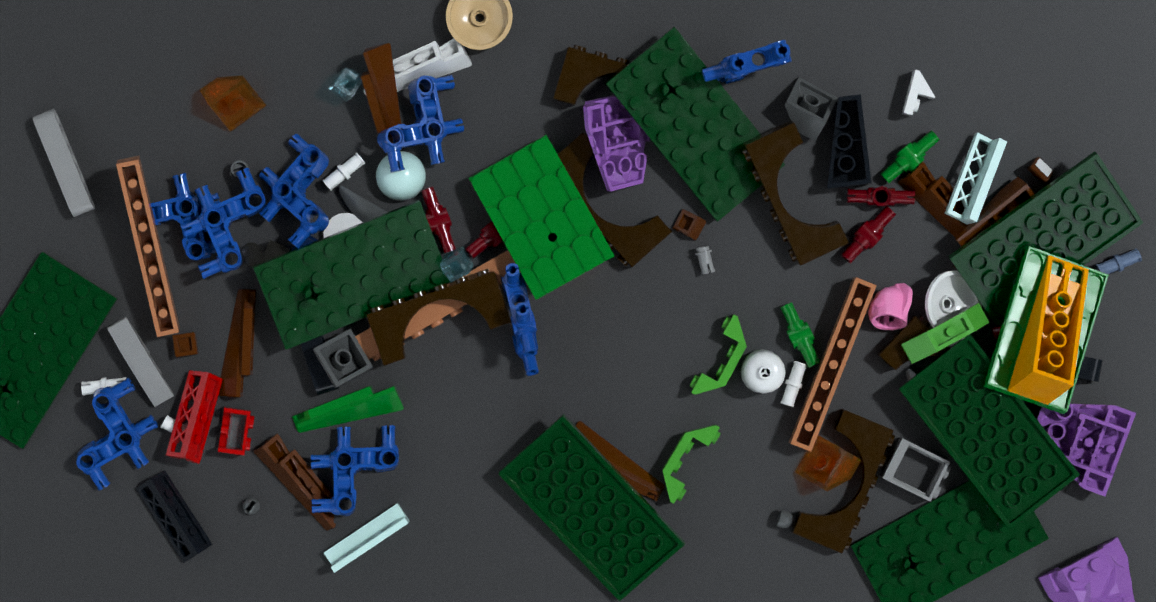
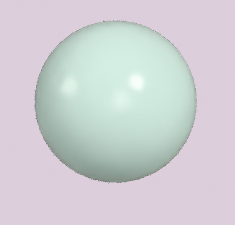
M400 151L405 170L391 173L387 155L377 167L376 181L379 189L385 196L396 201H405L414 198L420 193L425 184L426 173L418 157L409 152Z

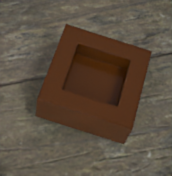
M195 332L172 335L176 357L199 354Z

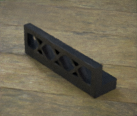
M165 470L136 488L183 563L213 545ZM147 486L153 493V497H151L145 489ZM159 507L163 509L165 516L161 514ZM171 526L176 529L177 534L172 531ZM183 544L187 546L191 554L188 555L186 553L185 549L183 548Z

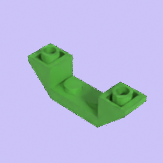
M977 303L927 332L904 342L901 346L910 363L913 364L988 324L989 321L980 304Z
M732 314L731 318L727 316L721 326L724 329L722 334L737 341L736 346L731 345L726 354L729 357L725 365L721 364L717 370V381L703 373H700L699 376L695 375L689 385L692 388L691 393L696 395L726 386L747 347L738 316Z
M716 424L685 431L664 465L662 472L669 500L673 504L676 500L681 501L686 493V489H684L685 483L673 477L671 473H677L683 462L680 458L683 453L688 454L694 445V442L691 441L693 438L708 447L710 443H716L721 434L718 432L720 427Z

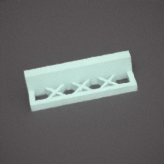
M975 133L945 214L967 225L977 222L1007 141L1001 138L992 140L980 133ZM979 141L988 145L986 153L980 155L977 149ZM976 160L979 171L977 174L972 175L969 166L972 161ZM969 180L972 190L970 194L965 195L962 185L964 181ZM959 200L962 201L964 206L962 215L953 211L955 203Z
M398 503L324 552L332 565L331 569L334 573L410 522Z

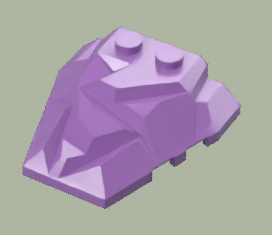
M614 95L585 101L583 106L585 130L607 191H615L643 183L647 162L644 147L645 141L650 142V139Z
M1070 403L1068 412L1065 414L1041 407L1037 420L1080 474L1074 480L1082 488L1106 496L1136 412L1117 405Z
M1118 537L1097 546L1098 550L1061 569L1057 567L1039 576L1038 579L1047 596L1053 602H1135L1128 556Z

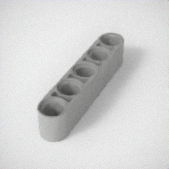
M53 108L34 116V125L73 217H77L94 210L93 199L55 109Z

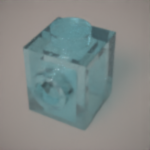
M344 68L339 72L328 89L343 100L348 101L352 99L361 86L362 79L353 69Z
M463 246L444 255L440 262L443 274L448 277L451 283L469 274L474 265Z

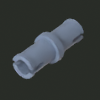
M1135 248L1122 255H1113L1112 259L1096 264L1095 269L1105 274H1110L1117 270L1121 272L1125 267L1141 262L1142 258L1138 249Z

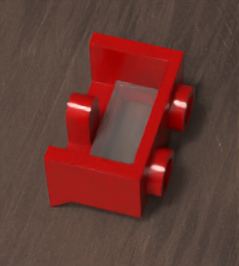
M224 406L218 452L244 455L245 450L250 451L251 438L247 437L248 428L253 429L255 417L250 415L251 410Z

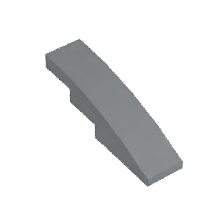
M127 316L107 327L118 349L154 407L173 397V391L163 378L162 372L150 355V351Z

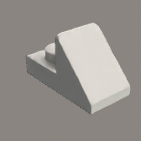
M919 70L912 72L902 110V115L912 116L913 112L917 113L920 104L917 96L935 99L933 92Z

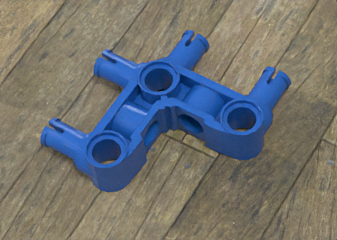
M781 40L751 51L727 56L718 65L702 69L704 81L708 82L717 79L721 83L728 84L742 80L752 72L792 62L790 47L787 45L786 40ZM754 54L762 56V65L757 66L753 64L752 56Z
M452 75L438 78L421 76L409 83L410 103L414 107L415 123L411 125L398 124L381 131L377 137L379 146L388 155L391 173L405 170L400 150L406 147L425 144V146H428L431 165L445 162L441 147L443 138L447 134L464 131V125L456 127V125L463 123L461 118L443 121L437 91L454 89V82L446 83L454 80ZM419 82L423 84L424 92L420 90ZM429 126H431L434 130L433 135H431L428 131ZM388 133L393 136V143L388 140Z
M294 134L292 137L298 143L290 138L288 144L300 154L281 177H278L269 167L263 169L268 174V177L262 172L259 175V178L271 187L272 199L259 214L268 222H271L272 218L282 207L288 209L301 221L300 227L288 240L295 247L300 248L311 234L314 235L325 230L329 224V218L325 212L313 201L308 200L305 194L307 187L315 178H319L327 168L329 158L317 146L308 144L299 134ZM318 216L317 220L313 222L314 217Z
M249 168L243 169L246 178H244L241 170L236 172L244 190L242 194L223 202H214L208 185L202 186L205 196H203L200 188L194 190L202 206L199 218L180 226L186 238L203 230L205 232L208 231L218 256H216L217 259L198 266L200 272H202L203 279L220 271L227 273L231 270H237L242 265L241 252L237 242H234L229 231L230 225H232L233 221L245 216L251 217L257 214L266 205L262 189L259 185L255 184ZM259 196L262 202L259 206L255 207L250 205V198ZM210 214H219L221 217L220 221L217 224L209 223L208 217ZM229 254H235L238 256V261L234 265H229L226 263V257Z
M186 173L180 174V177L179 175L172 176L177 192L175 198L151 203L156 226L171 220H175L181 225L199 218L202 206L198 197L193 192H190ZM218 193L212 194L213 200L220 199ZM185 201H189L192 204V210L189 213L182 211V204ZM182 230V244L186 255L190 259L202 260L210 258L213 253H217L212 241L207 239L205 230L188 238L185 237ZM196 244L202 247V253L198 257L192 254V247Z
M510 263L506 266V274L504 277H501V282L511 315L513 344L516 355L523 359L526 375L532 376L539 373L535 356L538 351L536 322L531 310L526 282L519 272L518 265Z
M130 378L114 387L99 388L93 394L92 406L98 418L102 419L109 433L98 441H91L81 448L77 454L76 464L84 474L91 477L98 491L103 489V485L107 487L110 484V481H108L100 468L107 462L123 453L129 454L137 469L141 468L142 464L145 466L149 462L139 447L142 435L157 428L158 424L156 420H153L154 417L152 415L134 424L120 405L119 398L136 390L133 383H130ZM100 396L107 397L109 402L106 404H100L98 403L97 398ZM127 433L132 438L129 441H123L120 435ZM89 455L93 461L85 463L81 460V457Z
M387 425L381 426L382 446L370 448L351 447V427H345V436H343V427H337V447L331 452V455H311V469L331 468L334 478V496L332 499H312V513L332 512L334 515L350 516L355 511L357 492L354 489V476L360 470L385 472L397 468L399 464V448L395 445V426L389 425V435L387 434ZM387 454H392L395 457V462L390 465L385 464L383 457ZM341 456L350 457V464L347 466L340 465L338 460ZM345 499L352 503L351 508L346 511L339 507L340 502Z

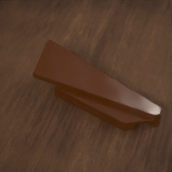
M390 43L366 48L363 52L369 71L363 72L361 79L378 134L385 129L401 124ZM388 133V140L393 143V136Z
M921 162L898 181V184L906 191L915 190L913 198L955 238L966 228L967 224L945 214L954 188L943 176L935 180L924 162ZM959 200L955 203L953 211L962 215L964 206L962 201Z
M239 289L237 292L221 373L223 380L219 396L243 397L244 375H253L256 290Z
M577 422L576 427L638 493L655 501L658 500L664 489L663 483L583 422Z
M278 433L254 450L258 458L325 530H331L336 526L332 512L312 513V499H332L333 495L295 449L290 452L288 451Z

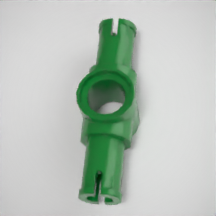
M931 130L917 143H908L896 154L895 162L884 170L881 175L890 183L903 171L907 172L909 170L911 172L925 160V153L940 139Z
M792 302L782 306L781 310L789 325L786 332L794 349L797 348L798 351H801L808 368L819 364L820 360L812 345L815 338L808 323L804 322L803 319L800 320Z

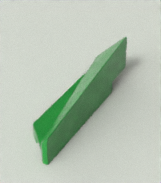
M371 385L292 416L297 431L301 433L401 411L404 409L396 386L374 393Z

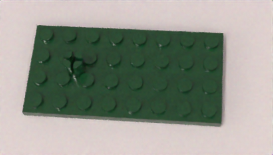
M672 27L606 82L605 85L710 215L718 222L761 186V182H756L751 170L754 167L751 161L747 162L742 153V150L745 149L743 143L761 134L717 79L708 82L704 81L702 69L707 68V66L679 31Z
M1094 151L948 257L998 327L1004 323L1012 289L1016 283L1021 260L1026 248L1031 246L1084 266L1143 224V221L1099 155Z
M419 200L253 266L286 350L364 319L368 314H371L370 309L383 305L385 309L392 306V301L401 298L408 301L413 299V294L424 290L428 293L433 291L436 286L451 282Z
M41 252L0 317V435L22 449H25L118 300L112 294L44 252Z
M969 334L898 389L1010 530L1080 474L1021 399L984 387L991 360Z
M564 414L498 473L619 601L685 545V541Z
M968 480L850 546L881 602H934L1049 538L1034 511L1009 530L972 482Z

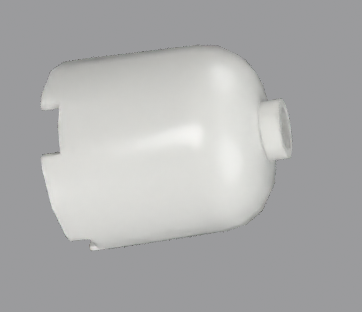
M764 349L753 351L747 355L742 362L740 370L742 381L746 387L753 392L762 394L778 389L783 383L786 374L784 363L780 357L772 351Z

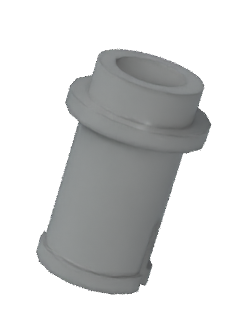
M709 245L696 248L697 253H695V256H698L701 275L715 272L710 254L712 249H709Z

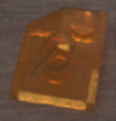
M244 76L217 77L200 90L208 105L230 131H233L267 106Z
M818 435L812 452H806L795 473L828 492L850 480L861 459Z

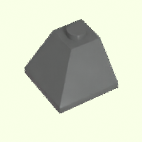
M798 77L785 103V107L798 132L816 141L838 97Z
M351 329L313 349L335 388L349 383L373 367Z

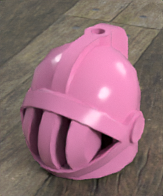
M899 283L894 286L884 287L876 293L868 308L869 320L874 327L882 330H897L907 326L908 311L913 295L911 287L905 283Z

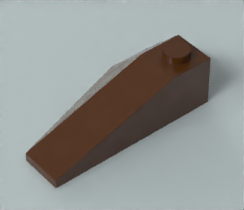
M1015 178L1000 190L982 209L977 222L966 226L955 238L962 247L1034 195L1033 191L1021 178Z

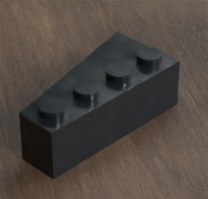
M862 95L838 97L827 189L872 184Z

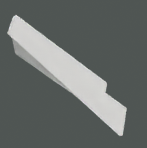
M454 38L440 47L436 41H433L394 59L393 66L397 92L407 89L412 80L421 76L438 78L472 66L465 47Z

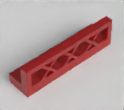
M189 370L166 456L200 464L221 388L222 378L209 372ZM195 377H201L199 385L194 389ZM193 398L194 404L188 410V402ZM188 420L187 428L182 431L183 422ZM182 441L180 453L175 452L176 445Z

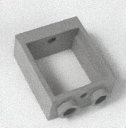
M900 437L880 477L931 502L932 498H937L941 490L939 484L942 478H947L951 467H949V461ZM907 448L940 463L925 493L893 477Z

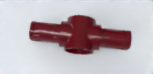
M883 186L867 188V190L847 189V195L855 196L847 197V203H867V205H875L877 207L894 206V204L914 205L915 198H907V196L914 197L915 190L900 191ZM879 190L885 192L887 196L884 203H879L875 199V194Z
M433 187L422 190L421 192L428 209L425 215L432 233L434 232V235H437L444 253L455 250L456 248L449 231L451 230L452 222L446 207L440 205Z
M886 206L874 220L865 221L854 233V241L841 256L851 264L863 250L872 249L883 237V229L896 214Z
M492 221L480 230V237L465 248L472 259L487 247L491 248L493 246L495 248L503 241Z

